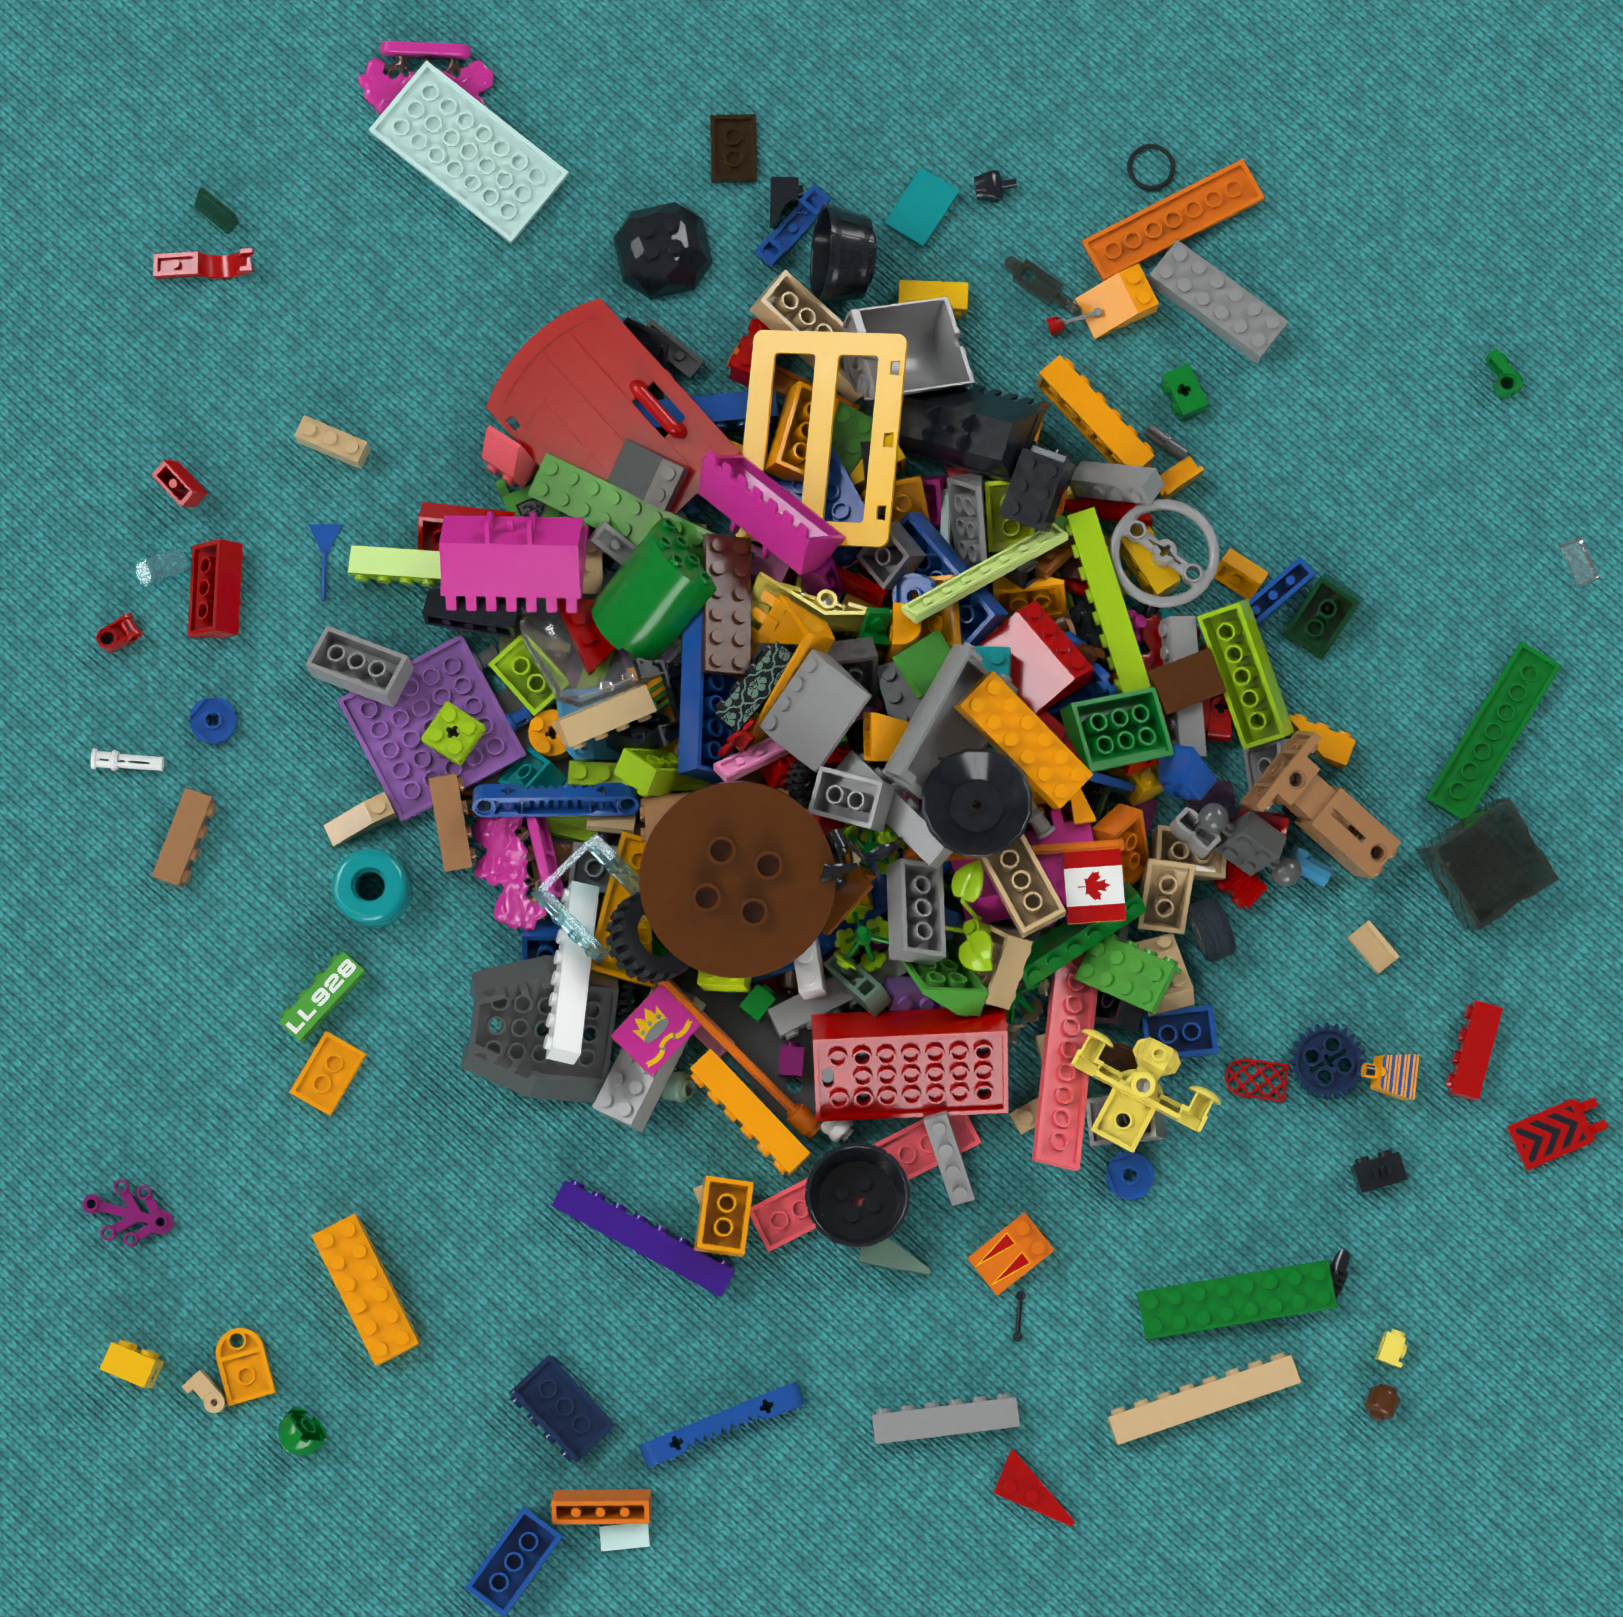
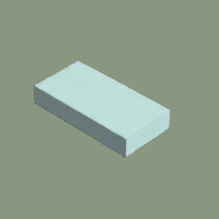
M619 1524L599 1527L601 1551L650 1547L648 1524Z

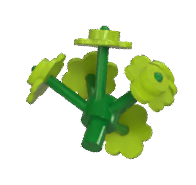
M847 824L842 828L846 840L851 839L862 849L861 853L868 854L878 846L900 839L888 825H885L883 832L863 827L860 835L861 841L854 836L859 829L857 825ZM903 840L900 847L908 849V844ZM897 851L888 858L876 862L880 874L885 873L887 875L886 867L897 861ZM862 859L860 860L859 865L868 868L869 864H865Z
M861 903L844 919L847 923H856L857 929L855 934H853L851 928L838 930L835 935L837 939L835 946L840 948V952L843 955L836 951L833 954L841 968L848 970L851 967L856 970V964L849 959L858 950V946L863 945L867 953L861 956L859 966L864 968L866 972H872L883 967L886 955L883 953L879 954L878 951L872 952L869 944L872 940L875 944H889L888 921H883V918L878 916L875 920H868L866 927L862 926L860 920L865 917L864 914L868 911V907L861 905Z

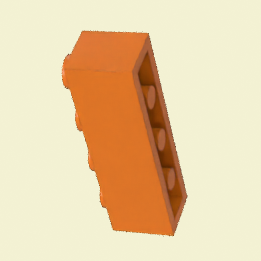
M651 1489L554 1490L551 1500L552 1524H650L652 1513Z

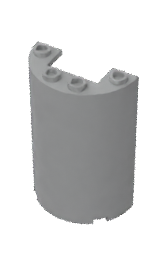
M964 642L963 645H952L882 771V774L888 780L919 799H922V789L931 770L941 762L938 760L939 757L944 758L967 748L986 749L988 742L953 707L988 672L982 666L983 658L976 653L977 648L967 642ZM1000 673L998 676L1016 694L1018 688L1011 683L1012 679Z

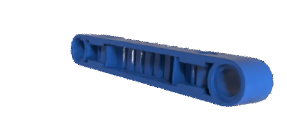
M622 782L598 783L593 787L587 785L586 788H583L581 785H578L577 788H573L572 785H568L567 788H564L562 785L554 788L553 785H550L548 789H545L543 785H540L538 789H535L533 785L526 789L524 785H521L519 788L513 784H481L475 787L472 795L473 812L480 817L628 816L635 814L639 810L640 802L638 790Z
M795 1381L640 1444L639 1448L646 1466L649 1468L683 1454L688 1449L689 1444L692 1447L695 1446L696 1438L702 1443L704 1442V1435H707L710 1439L713 1438V1431L720 1436L722 1435L723 1427L728 1432L731 1431V1424L739 1428L740 1420H743L746 1425L749 1424L750 1416L755 1421L758 1420V1415L766 1419L772 1418L804 1405L805 1402ZM764 1399L774 1404L771 1407L770 1413L760 1409ZM674 1436L678 1439H683L684 1443L680 1445V1450L670 1445L673 1442Z

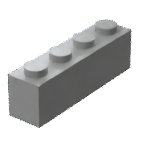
M1081 461L1075 469L1070 482L1077 497L1151 505L1164 487V483L1156 468Z

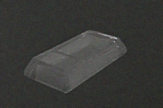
M1582 537L1559 545L1578 588L1600 579Z

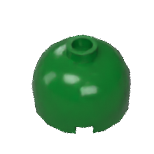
M299 1407L291 1408L279 1423V1439L282 1448L287 1453L298 1456L311 1455L318 1451L326 1442L324 1440L327 1437V1433L316 1417L313 1416L311 1420L306 1416L305 1413L307 1411Z

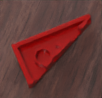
M1082 498L1066 500L1063 511L1077 513L1079 510L1083 511L1094 507L1099 519L1120 521L1128 511L1140 504ZM1150 513L1137 518L1138 521L1144 522L1146 527L1150 526L1152 528L1153 520Z
M1010 1450L993 1493L1072 1527L1074 1520L1018 1454L1014 1450Z

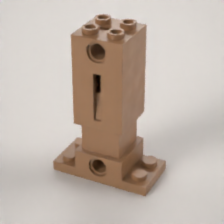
M1296 731L1243 797L1239 805L1245 810L1259 812L1268 810L1273 804L1284 805L1297 816L1294 823L1353 876L1370 879L1377 877L1383 871V865L1386 861L1395 856L1401 841L1341 787L1330 786L1317 774L1320 768L1307 756L1316 751L1318 748L1317 743L1321 740V737L1315 732Z

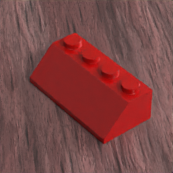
M423 502L418 515V550L439 551V540L444 515L487 516L488 511H493L495 516H515V512Z
M216 539L192 546L188 637L226 638L238 635L243 560L242 543Z

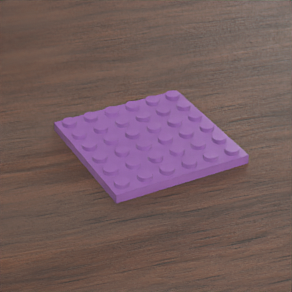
M462 634L411 660L415 669L394 708L353 692L337 699L402 823L433 807L428 777L456 773L457 778L462 777L464 790L527 757L482 671L479 670ZM446 701H449L486 727V731L461 766L453 763L421 740L422 735ZM457 729L448 732L450 734L449 738L459 735Z

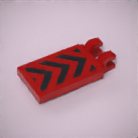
M1595 1097L1581 1103L1577 1099L1573 1100L1572 1098L1506 1127L1526 1171L1593 1143L1592 1140L1595 1139L1593 1134L1609 1128L1605 1119L1589 1125L1583 1113L1598 1106Z

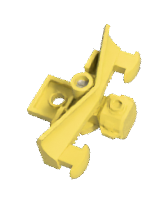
M763 572L758 574L752 584L751 613L755 607H759L767 613L770 612L772 607L761 599L764 590L767 589L778 597L780 593L784 594L794 603L827 622L832 633L838 632L844 636H852V638L856 637L858 639L867 607L848 602L847 605L840 604V598L837 601L836 594L827 589L821 590L817 596L809 595L806 593L798 573L794 586L782 582L779 583ZM751 616V626L760 630L762 623ZM876 650L879 662L884 658L885 652Z

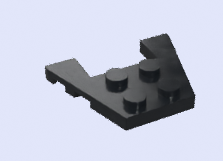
M627 317L623 323L667 371L670 337ZM653 382L647 389L657 400L664 399V392Z
M637 658L632 662L638 680L642 681L661 676L673 711L675 722L654 728L660 748H664L679 738L682 662L671 663L664 662V660L651 661Z

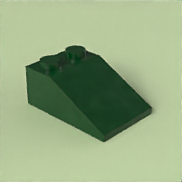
M1324 573L1318 579L1283 635L1322 660L1364 598L1327 573Z

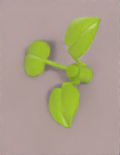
M976 860L959 868L954 874L951 883L952 893L954 896L961 898V904L974 919L966 921L963 928L945 926V930L963 933L967 936V941L959 948V960L962 965L974 971L986 972L993 970L991 928L988 924L981 922L982 917L978 916L966 902L976 901L983 887V863L980 860Z

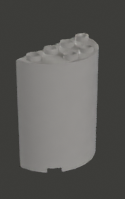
M948 297L852 309L847 314L842 328L845 332L901 334L907 339L908 349L903 395L957 388L975 383L973 371L970 369L967 360L966 349L958 343L960 329L956 325L953 307L950 305ZM842 356L847 378L854 391L862 393L866 400H875L878 357ZM900 362L892 363L891 375L899 374Z

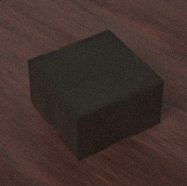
M1510 798L1492 800L1416 848L1417 853L1464 929L1480 930L1507 913L1518 902L1534 896L1559 880L1542 850L1532 840L1527 825Z

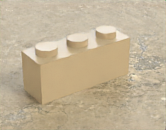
M305 415L294 435L299 444L358 469H362L371 450L367 441Z

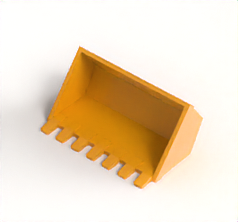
M767 589L764 590L761 599L772 607L769 614L759 607H755L751 613L753 618L762 623L760 630L751 626V640L753 641L751 644V658L761 642L776 643L778 641L785 644H799L749 731L755 737L752 745L769 738L759 725L810 651L814 649L828 653L835 641L827 622L794 603L784 594L780 593L778 597ZM736 676V682L740 680L741 677Z

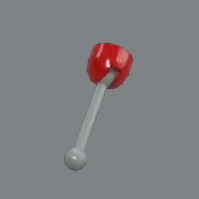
M1095 308L1093 312L1063 320L1058 316L1047 318L1051 336L1060 334L1067 324L1093 316L1100 317L1102 310Z

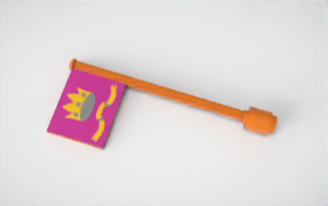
M670 979L665 982H659L653 992L610 1035L617 1044L652 1076L702 1025L787 1111L788 1117L786 1120L802 1136L805 1135L809 1139L821 1128V1124L816 1122L815 1114L804 1103L800 1105L794 1104Z

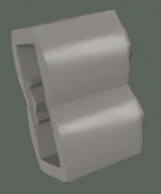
M1186 807L1172 821L1169 828L1176 838L1186 842L1189 850L1194 855L1204 859L1221 841L1218 833L1204 831L1198 822L1199 814L1193 809Z

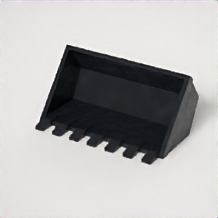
M980 385L967 389L969 386L903 395L898 445L905 456L1008 483L1011 482L1022 448L1031 449L1046 409L1051 406V403L1046 401L1032 405L1034 399L1029 397L1016 401L1018 395L1013 393L999 397L1002 391L996 389L983 393L986 387Z

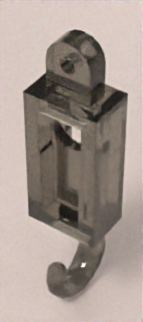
M1013 256L1005 259V269L1013 274V282L1050 307L1055 301L1073 316H1080L1083 313L1082 308L1070 298L1066 299L1061 294L1063 290L1061 282L1027 258L1024 262ZM1027 270L1035 275V279L1032 282H1028L1022 277Z

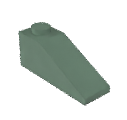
M833 954L823 963V966L872 1016H877L892 1002L883 986L852 958L849 960L856 964L857 968L854 970L849 967L846 970L837 964V958Z
M889 1238L878 1244L861 1247L859 1263L930 1275L931 1269Z

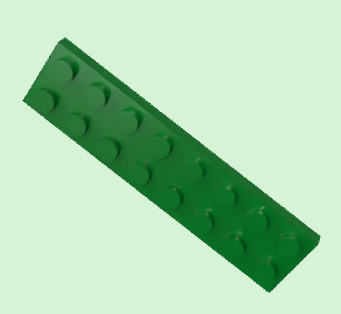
M1520 641L1425 797V800L1466 823L1560 669L1561 664Z
M1329 1260L1137 1292L1146 1340L1337 1308Z

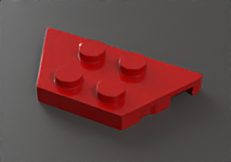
M583 597L577 599V612L567 613L566 598H557L559 613L588 676L592 675L595 669L602 662L604 663L611 653L617 649L602 635L594 622L591 608L594 606V599Z

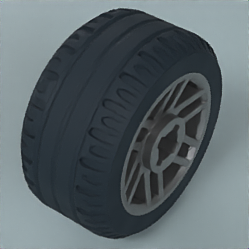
M1207 897L1191 903L1188 908L1187 917L1196 943L1207 961L1215 962L1234 954L1236 950L1234 935L1219 901L1216 898Z

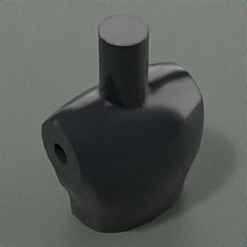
M998 170L974 176L977 201L984 200L987 202L1001 201L1004 189L1017 188L1016 179L1002 180Z

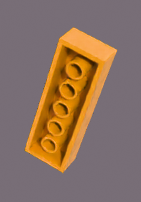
M1059 355L1039 372L1036 386L1108 463L1151 468L1155 456L1152 447L1147 442H1141L1137 437L1138 433L1130 425L1126 426L1121 420L1122 416L1114 408L1110 409L1106 404L1105 397L1098 391L1094 392L1090 387L1089 380L1084 375L1079 376L1074 370L1075 366L1068 358L1063 359Z
M994 671L986 672L953 706L998 753L1009 757L1025 773L1029 785L1052 809H1061L1093 775Z
M711 1048L690 1067L692 1073L690 1077L700 1089L703 1086L706 1087L708 1090L706 1094L716 1106L721 1103L725 1107L723 1110L724 1114L733 1123L737 1120L742 1125L740 1131L749 1140L754 1138L758 1142L756 1145L757 1149L766 1158L770 1155L775 1160L773 1165L782 1175L787 1172L790 1176L811 1156L810 1152Z
M354 1213L311 1235L375 1366H380L422 1344L359 1215Z

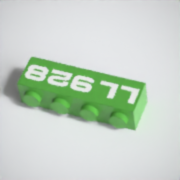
M344 951L341 954L337 953L329 961L330 966L325 972L320 971L312 980L314 984L308 990L305 988L299 993L296 998L298 1001L293 1007L288 1006L280 1015L282 1019L279 1023L302 1043L367 974Z

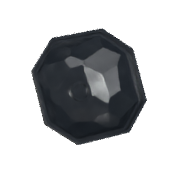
M676 202L631 211L613 237L623 283L649 299L695 290L712 265L703 219Z

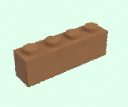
M456 773L428 777L444 872L473 867L472 861H476L474 847L469 848L468 838H472L470 824H465L464 815L468 814L466 800L461 801L460 792L464 791L462 777L457 778Z
M185 788L152 877L156 880L179 888H183L184 883L187 884L192 874L190 867L193 861H197L200 853L199 843L201 839H205L208 832L207 822L209 817L212 818L217 808L214 798Z

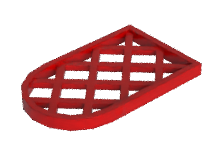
M1251 1058L1237 1059L1227 1067L1224 1075L1225 1083L1233 1094L1244 1098L1284 1102L1289 1064L1254 1060ZM1240 1061H1248L1250 1063L1243 1067ZM1237 1063L1241 1070L1234 1074L1230 1067ZM1256 1063H1263L1266 1065L1260 1069ZM1253 1064L1257 1072L1250 1076L1246 1068ZM1272 1065H1278L1283 1067L1276 1071ZM1268 1066L1274 1072L1269 1078L1262 1072ZM1285 1069L1283 1080L1279 1073ZM1228 1071L1232 1075L1229 1079L1227 1077ZM1241 1072H1244L1248 1077L1243 1083L1236 1077ZM1260 1073L1265 1081L1258 1086L1253 1078ZM1275 1076L1282 1082L1276 1088L1270 1082ZM1233 1078L1239 1084L1234 1090L1228 1083ZM1249 1081L1256 1087L1250 1093L1244 1087ZM1266 1083L1272 1088V1091L1267 1095L1261 1090V1087ZM1281 1086H1283L1282 1096L1277 1091ZM1242 1088L1246 1094H1241L1236 1091ZM1258 1090L1262 1096H1255L1252 1094ZM1275 1092L1279 1099L1270 1098L1269 1096Z

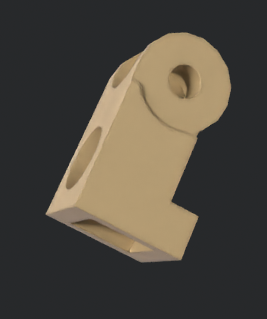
M199 1370L181 1386L187 1394L195 1391L204 1401L205 1409L210 1413L221 1412L227 1406L225 1394L204 1370Z

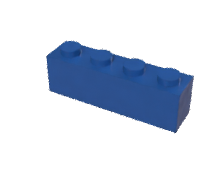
M1301 557L1295 560L1249 600L1257 626L1261 625L1313 580L1316 573Z

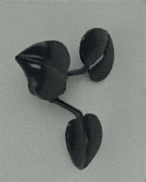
M842 829L830 831L825 836L831 848L834 864L824 863V869L819 881L820 883H828L836 880L835 892L839 891L848 882L846 878H840L858 867L857 863L843 862L842 857L849 853V847L864 860L865 864L875 863L891 856L900 847L903 841L902 836L898 841L878 846L868 854H863L853 845L852 840H846Z

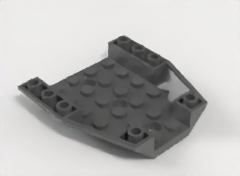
M543 955L473 972L470 996L474 998L469 1044L463 1045L461 1068L528 1098L594 1103L609 1072L613 1040L610 1035L614 1032L619 993L618 978L590 970L583 1032L586 1028L592 1027L594 1029V1036L590 1040L582 1038L581 1054L575 1064L572 1065L546 1059L547 1049H544L543 1045L546 1035L549 1034V1028L545 1035L539 1036L537 1034L538 1025L546 1023L548 1014L551 1013L552 1009L549 1006L550 994L554 992V985H551V979L557 967L554 964L553 955ZM500 1019L502 1022L500 1030L496 1032L491 1031L490 1023L492 1020Z

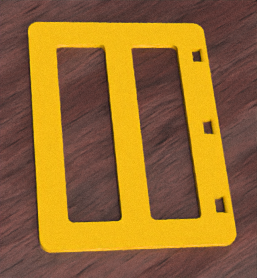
M760 330L755 334L753 340L742 455L765 472L776 356L778 354L815 355L802 503L822 519L825 517L840 358L842 356L878 357L864 518L860 523L826 522L846 537L843 543L838 546L875 548L886 546L890 539L908 349L907 339L901 334ZM893 362H900L898 375H891ZM886 434H893L891 448L885 447ZM886 506L885 521L878 520L879 507ZM741 527L738 533L735 534L736 537L751 538V542H758Z

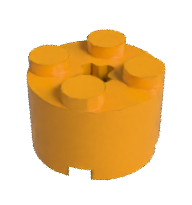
M554 709L545 710L536 715L530 722L528 735L530 743L536 752L548 760L558 761L568 757L570 754L557 734L555 739L550 737L551 731L556 733L551 721L559 718L558 710Z

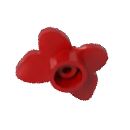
M751 717L740 731L728 737L726 740L728 743L718 751L717 755L721 758L726 757L736 747L745 752L755 741V737L749 732L755 719Z

